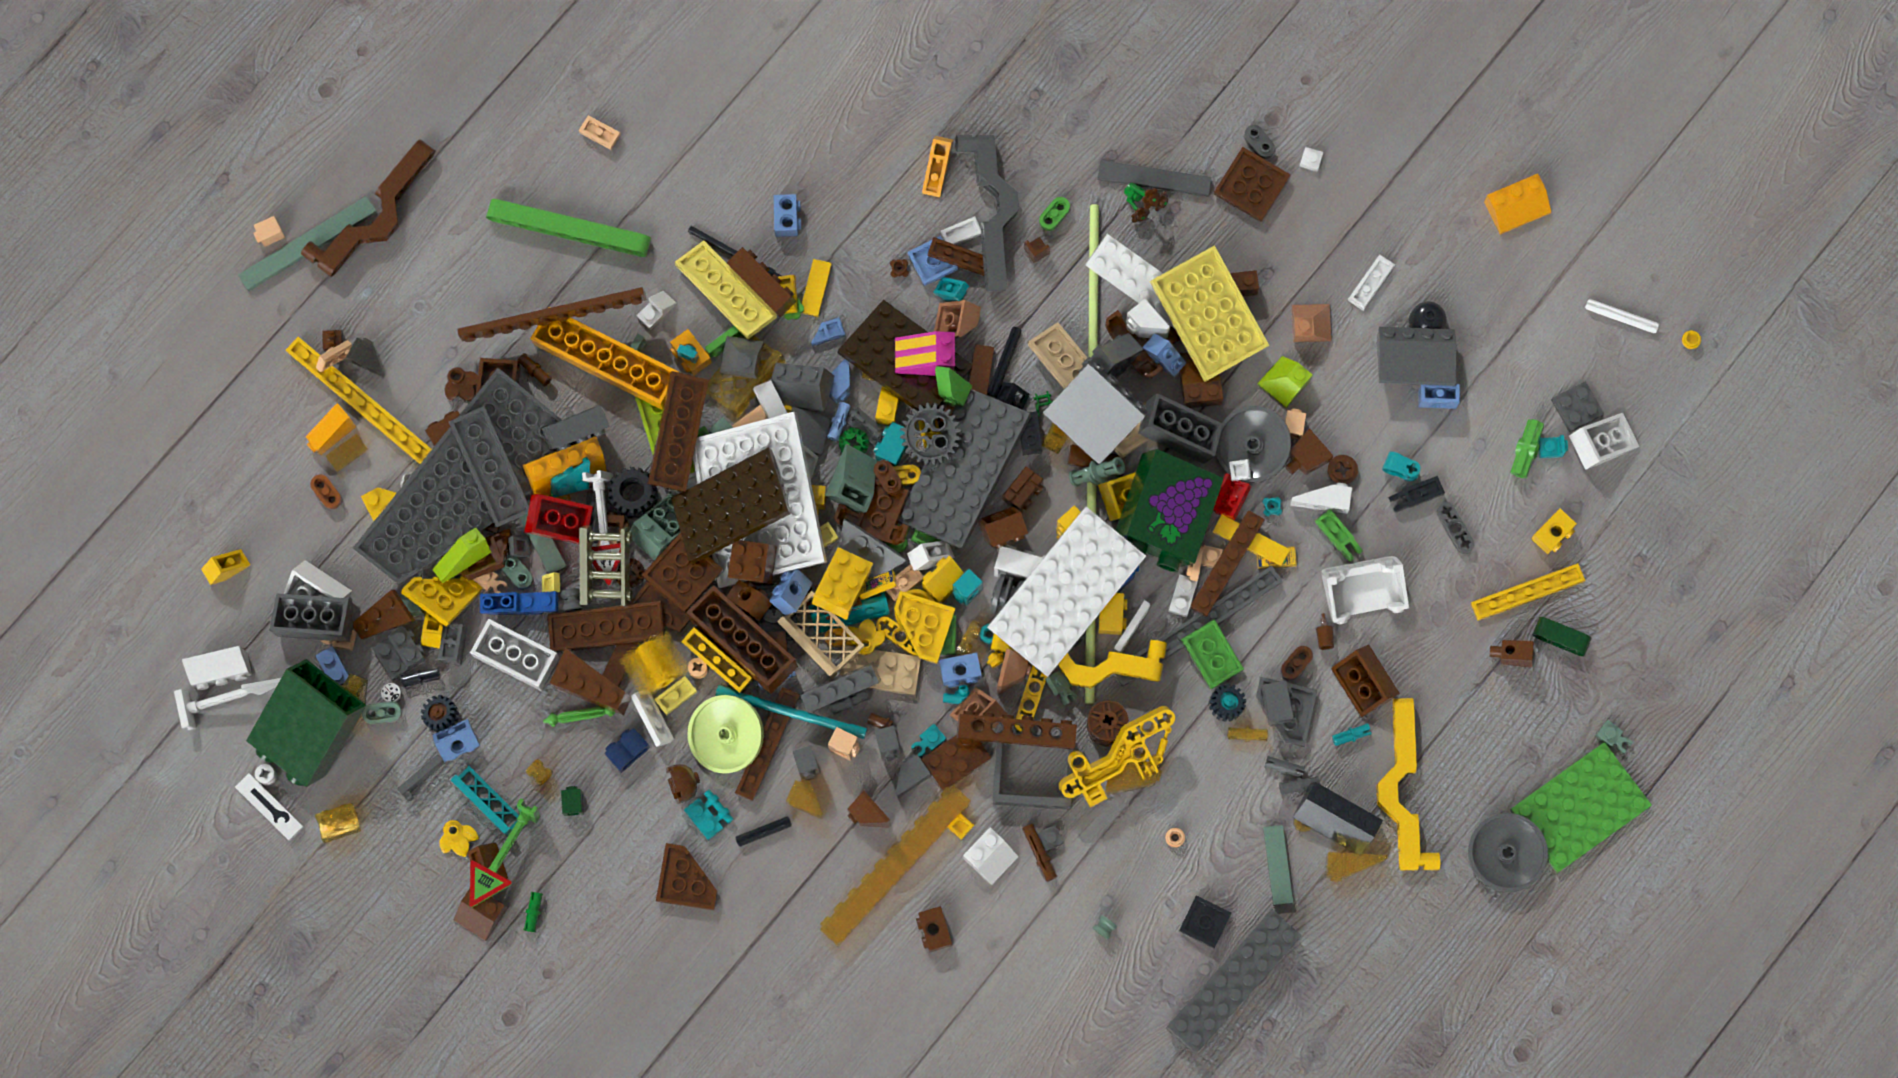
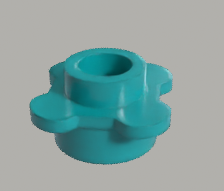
M1279 497L1263 499L1262 503L1265 508L1263 514L1265 516L1274 514L1280 516L1282 514V509H1280L1281 499Z

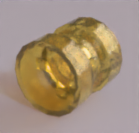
M537 759L528 767L525 773L529 777L535 778V782L542 786L551 777L553 771L545 768L543 762Z

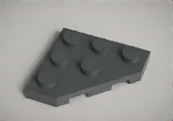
M1260 677L1256 698L1266 712L1261 688L1264 684L1280 681ZM1287 683V686H1291L1292 697H1290V702L1295 706L1296 716H1293L1292 722L1274 726L1285 743L1305 747L1317 690Z

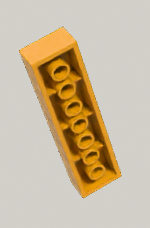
M571 317L562 322L552 321L545 326L538 325L530 338L536 347L663 410L670 372L679 373V371Z

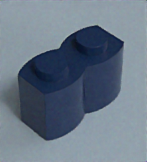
M634 728L625 730L620 735L621 739L618 742L610 743L605 749V756L620 773L625 771L650 748L649 744Z

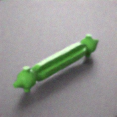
M599 706L564 712L558 716L551 713L548 718L543 720V723H548L555 727L558 722L568 723L598 718L605 714L612 717L616 712Z

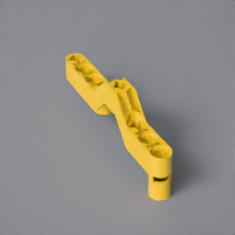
M993 633L991 650L1006 653V649L1017 652ZM1150 640L1147 658L1118 652H1108L1107 660L1095 668L1075 664L1067 653L1058 666L1071 685L1089 689L1112 674L1160 682L1164 664L1159 663V659H1165L1167 643Z
M1393 698L1395 766L1376 785L1377 805L1397 823L1400 871L1418 870L1419 866H1423V870H1440L1439 852L1420 853L1418 814H1411L1398 800V782L1407 773H1416L1417 769L1415 714L1413 698Z

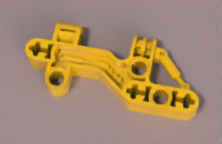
M1161 706L1125 724L1120 729L1108 755L1089 764L1082 752H1071L1068 756V764L1073 773L1060 780L1059 789L1062 794L1067 798H1073L1082 793L1091 808L1107 799L1101 783L1120 774L1127 763L1133 762L1143 780L1146 779V775L1152 776L1154 771L1159 773L1157 765L1163 762V756L1168 744L1167 737L1172 731L1170 726L1175 722V714L1170 708ZM1163 713L1167 714L1166 720L1163 719ZM1151 721V728L1143 729L1144 723ZM1165 730L1164 737L1160 740L1156 754L1151 755L1145 744V739ZM1129 731L1132 732V737H1131V738L1128 737V732H1129ZM1142 747V754L1134 755L1135 749ZM1081 757V764L1073 765L1074 759ZM1067 784L1071 785L1070 791L1067 790Z

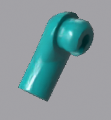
M960 685L954 694L944 693L943 703L961 704L969 696V687L967 685Z

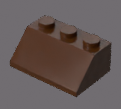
M1369 644L1355 650L1331 668L1361 717L1366 716L1400 694Z

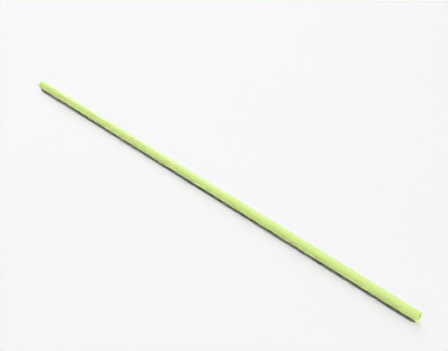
M1096 204L1090 205L1089 258L1099 245V205ZM1090 268L1088 357H1092V351L1098 346L1099 275ZM1089 482L1087 483V508L1096 514L1097 485ZM1095 619L1086 629L1085 666L1095 668ZM1095 686L1091 689L1085 688V704L1087 705L1095 704Z

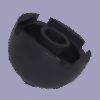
M1426 301L1419 303L1409 315V328L1445 329L1446 313L1435 302Z

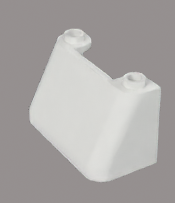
M1382 557L1330 567L1321 571L1333 623H1347V620L1351 618L1350 615L1385 608L1393 613H1401L1404 609L1409 608L1403 564L1397 557Z

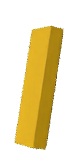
M813 259L802 301L804 311L801 314L819 317L832 263Z

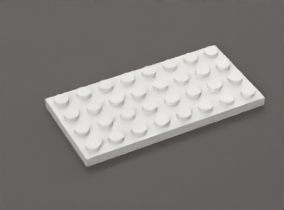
M1085 506L987 628L1048 677L1146 555Z

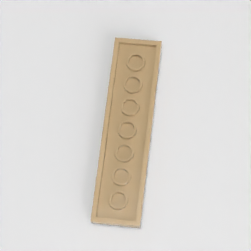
M1058 322L1028 341V346L1063 389L1079 374L1083 367L1082 363L1087 359V356ZM1141 422L1114 449L1121 459L1150 440L1138 434Z

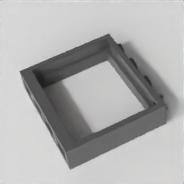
M1052 736L1055 739L1060 738V736ZM997 743L993 804L1071 809V798L1067 797L1062 799L999 794L1003 743ZM1069 749V750H1068V756H1069V754H1070L1071 752H1073L1075 749H1073V750ZM1069 764L1067 765V776L1073 773ZM1067 784V790L1070 791L1071 785Z

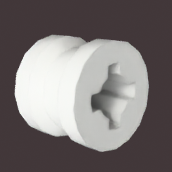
M263 764L257 767L255 778L261 784L269 786L277 780V772L270 765Z

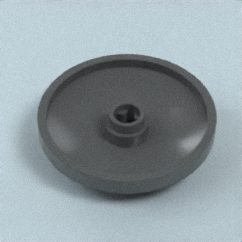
M1247 406L1232 412L1222 422L1223 426L1216 455L1221 466L1230 475L1229 462L1249 459L1252 479L1241 480L1244 482L1257 483L1266 481L1276 476L1285 467L1291 455L1292 437L1285 421L1274 411L1261 406Z
M1501 813L1485 819L1474 830L1468 845V859L1472 871L1483 884L1500 892H1517L1531 886L1542 875L1547 864L1548 848L1541 830L1531 820L1518 814Z

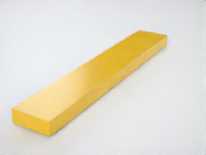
M1579 563L1478 599L1470 604L1477 621L1584 583L1586 580Z

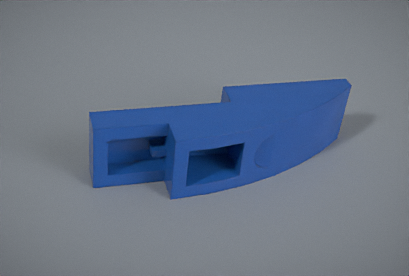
M558 592L480 594L481 614L538 615L544 612H558Z

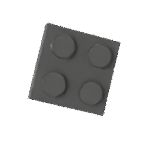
M1586 381L1551 399L1569 432L1604 415Z

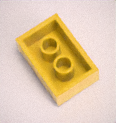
M838 547L813 596L812 604L847 620L871 573L873 563Z

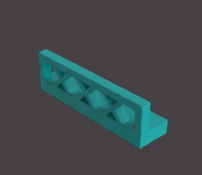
M885 592L878 593L881 594L879 597L872 598L871 596L861 600L862 605L853 607V609H860L852 611L847 620L839 616L838 618L845 626L866 619L889 615L890 611ZM815 605L808 606L809 610H817ZM810 613L812 622L816 623L817 613ZM820 613L819 623H830V619H826L830 615ZM819 626V633L830 630V626Z
M470 766L459 776L455 775L451 781L508 837L517 821L508 827L504 823V815L513 814L516 818L519 815ZM470 772L475 777V785H466L462 779ZM477 788H487L488 798H479L477 796ZM491 801H500L502 803V812H493L491 810Z

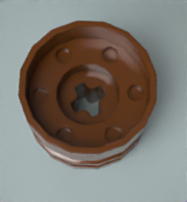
M1110 700L1101 701L1094 705L1089 712L1087 731L1091 739L1099 745H1113L1122 726L1129 722L1126 710L1119 703ZM1105 718L1112 720L1111 725L1108 726L1107 723H1104Z

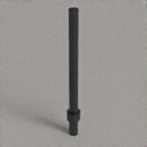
M690 226L688 229L690 234L732 257L738 252L693 226ZM768 267L770 269L768 273L771 276H773L774 274L777 277L782 276L776 273L775 269Z

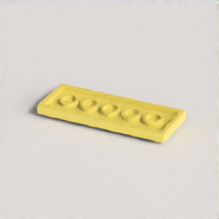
M704 240L675 261V266L747 339L777 318V314Z

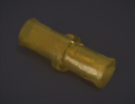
M1248 726L1245 728L1228 727L1227 738L1228 740H1245V742H1250V740L1267 741L1268 729H1250Z

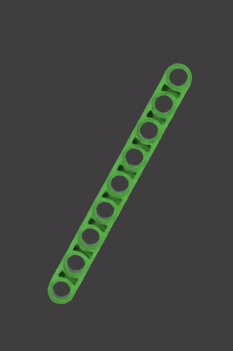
M491 199L486 218L493 222L639 257L647 256L651 237L645 234L499 199Z

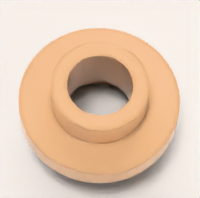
M1172 828L1166 833L1165 840L1169 846L1177 848L1184 843L1185 834L1179 828ZM1177 835L1179 840L1173 841L1171 836Z

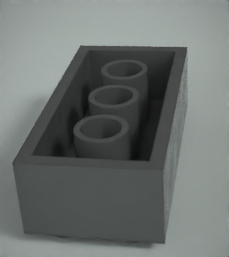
M1158 393L1146 401L1145 406L1148 413L1141 420L1139 435L1203 464L1215 457L1223 426L1222 423Z

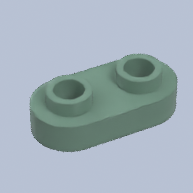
M508 555L505 567L502 570L517 588L522 590L528 589L533 583L531 573L517 557ZM512 561L514 562V565L512 567H508V562ZM521 576H525L526 579L524 581H519Z
M395 701L372 703L365 707L362 712V718L369 724L391 722L400 717L402 709ZM390 707L395 709L394 714L389 712ZM374 710L376 716H371L369 711Z

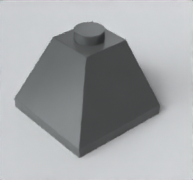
M726 336L720 374L757 379L764 342Z

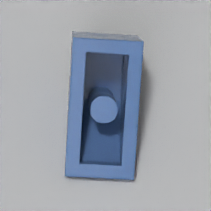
M846 359L832 372L835 377L829 397L837 404L840 401L844 402L850 396V364Z

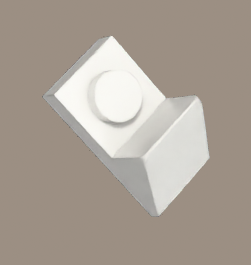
M664 291L649 297L650 303L636 315L650 330L677 305Z

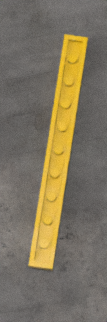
M297 337L285 350L418 464L432 450L334 366L320 372L316 368L320 354L300 337Z

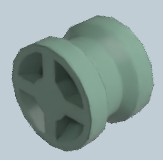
M1101 915L1099 923L1093 926V930L1102 937L1109 939L1111 931L1115 930L1117 925Z

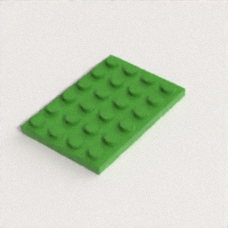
M1604 742L1512 807L1510 811L1513 814H1518L1531 820L1541 830L1547 843V860L1556 873H1558L1651 807L1652 804Z

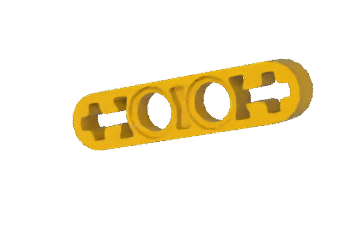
M1032 665L1015 719H1022V716L1026 714L1032 715L1034 720L1046 683L1045 679L1047 678L1042 672L1040 679L1032 678V675L1036 677L1038 673L1034 665ZM1031 683H1038L1040 690L1038 692H1031L1029 689ZM1025 701H1032L1035 705L1034 708L1030 711L1025 710L1023 707ZM1014 725L1015 729L1021 733L1022 729L1020 726Z

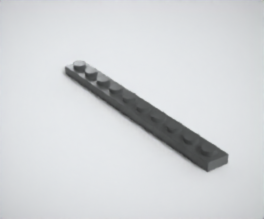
M1270 566L1218 600L1207 617L1198 613L1160 638L1158 641L1167 643L1165 659L1185 647L1181 641L1185 636L1215 619L1217 624L1222 623L1280 585L1283 581L1274 568ZM1149 646L1134 656L1147 658ZM1114 674L1122 687L1136 679L1134 677Z

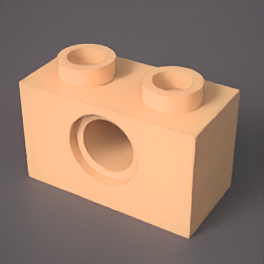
M836 727L828 743L829 751L851 761L852 757H856L860 750L858 737Z

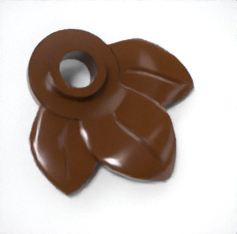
M459 367L452 368L448 372V383L444 388L447 399L453 401L459 396L464 400L471 401L475 395L473 386L477 385L478 375L472 371L465 372ZM460 375L461 377L459 380H455L454 376Z

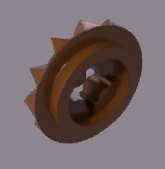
M1338 455L1329 462L1328 474L1330 479L1336 483L1349 484L1357 477L1358 465L1352 457ZM1341 463L1344 469H1349L1345 472L1344 477L1341 472L1337 471L1340 469Z
M630 558V568L632 567V571L635 573V575H630V588H634L642 583L644 579L642 574L645 572V569L637 559ZM621 563L617 572H621ZM616 579L617 583L621 586V579Z

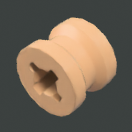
M694 658L689 662L688 671L693 678L702 679L707 675L708 666L700 658Z

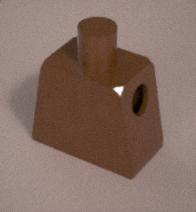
M1309 429L1293 446L1290 455L1292 461L1285 468L1291 475L1299 469L1307 475L1329 463L1333 458V454L1313 431Z
M1502 640V646H1490L1489 657L1501 658V664L1533 668L1534 641Z

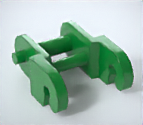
M1048 391L1044 395L1037 396L1035 394V397H1033L1037 402L1035 409L1038 411V418L1040 417V406L1050 405L1053 402L1050 401L1051 394ZM1040 399H1048V402L1039 404Z

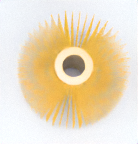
M655 638L653 641L648 640V642H645L644 639V644L639 647H632L637 649L631 652L632 655H628V659L632 661L630 665L633 664L635 668L633 671H637L640 676L639 680L642 681L643 679V683L646 684L644 685L647 687L645 688L646 692H652L653 688L654 690L660 689L661 691L663 687L670 685V683L676 680L675 677H680L681 671H679L678 662L675 664L674 657L670 655L672 651H668V646L662 642V639L659 641L658 638Z

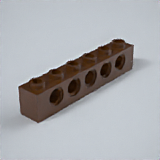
M963 711V714L958 715L956 739L1075 749L1077 725L1072 724V721L1061 720L1060 723H1054L1053 719L1041 718V721H1033V717L1022 716V719H1014V715H1002V718L994 717L995 714L983 713V716L975 715L973 711ZM973 722H981L983 724L982 731H975ZM994 723L1001 724V733L993 731L992 725ZM1013 725L1021 727L1022 733L1020 735H1015L1012 732ZM1032 727L1040 728L1041 735L1039 737L1032 735ZM1053 728L1060 731V738L1055 739L1051 736Z

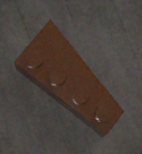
M565 648L550 684L560 691L624 715L631 697Z

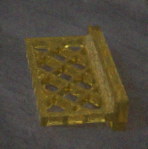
M754 335L749 338V340L761 341ZM765 343L762 352L768 351L771 355L768 359L761 360L757 379L735 377L734 375L730 378L722 379L720 368L709 379L706 394L731 411L737 418L750 405V400L756 396L753 388L770 381L775 364L786 361L782 353L778 350L775 351ZM746 379L745 387L737 389L736 381ZM733 381L734 389L723 391V383ZM720 383V392L712 393L709 390L713 384ZM734 394V400L730 405L724 401V395Z

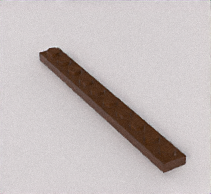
M643 287L466 326L458 328L457 331L462 341L473 342L481 337L491 338L499 333L509 334L517 329L527 330L535 325L545 326L552 321L562 322L570 317H584L588 313L593 312L602 313L610 308L620 309L628 304L638 305L646 301L647 297Z

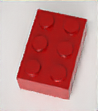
M541 494L531 495L524 532L579 544V528L589 526L593 506Z

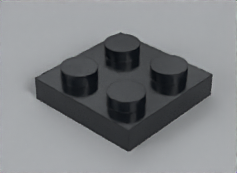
M1196 895L1179 932L1214 949L1231 912Z

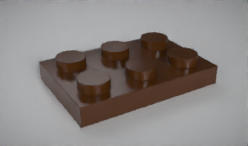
M955 735L921 759L943 792L991 759V756L980 741L956 739L957 735Z

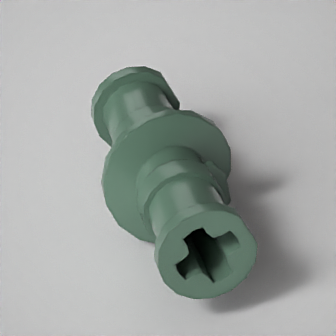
M1120 457L1100 464L1093 460L1090 463V467H1085L1078 471H1070V483L1074 487H1078L1085 482H1091L1094 485L1105 483L1107 477L1113 474H1123L1125 465Z

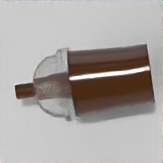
M1322 613V618L1317 620L1315 625L1318 647L1320 650H1330L1334 648V624L1329 618H1325V613Z

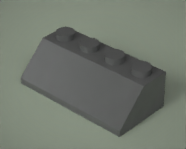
M276 593L269 630L277 637L350 642L353 617L349 598Z

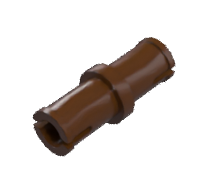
M526 353L519 356L518 362L528 371L531 377L534 376L544 387L551 382L552 377L541 368L539 363H535Z

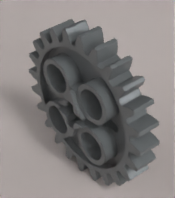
M926 403L925 409L922 405H919V411L914 408L912 409L914 415H906L909 421H902L906 425V428H900L901 431L905 432V435L900 436V438L906 440L902 443V446H908L905 452H913L911 458L914 459L918 456L917 462L919 463L923 459L925 465H928L930 460L933 465H936L937 459L940 463H943V457L950 459V452L956 454L953 448L960 447L956 441L962 440L961 437L957 436V433L962 432L961 429H957V426L961 423L954 422L957 416H950L952 410L949 409L944 412V405L939 409L937 403H934L933 408H931L930 403ZM942 418L944 426L938 429L935 426V422L937 419ZM923 420L925 428L919 431L916 424L918 421ZM930 429L934 432L948 431L947 434L933 435L932 439L929 436H914L919 433H929ZM944 437L946 445L939 448L937 441L939 438ZM922 439L927 441V447L924 450L918 447V443Z

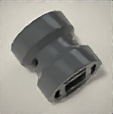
M567 589L560 593L561 599L564 600V612L578 611L583 608L580 605L579 589Z

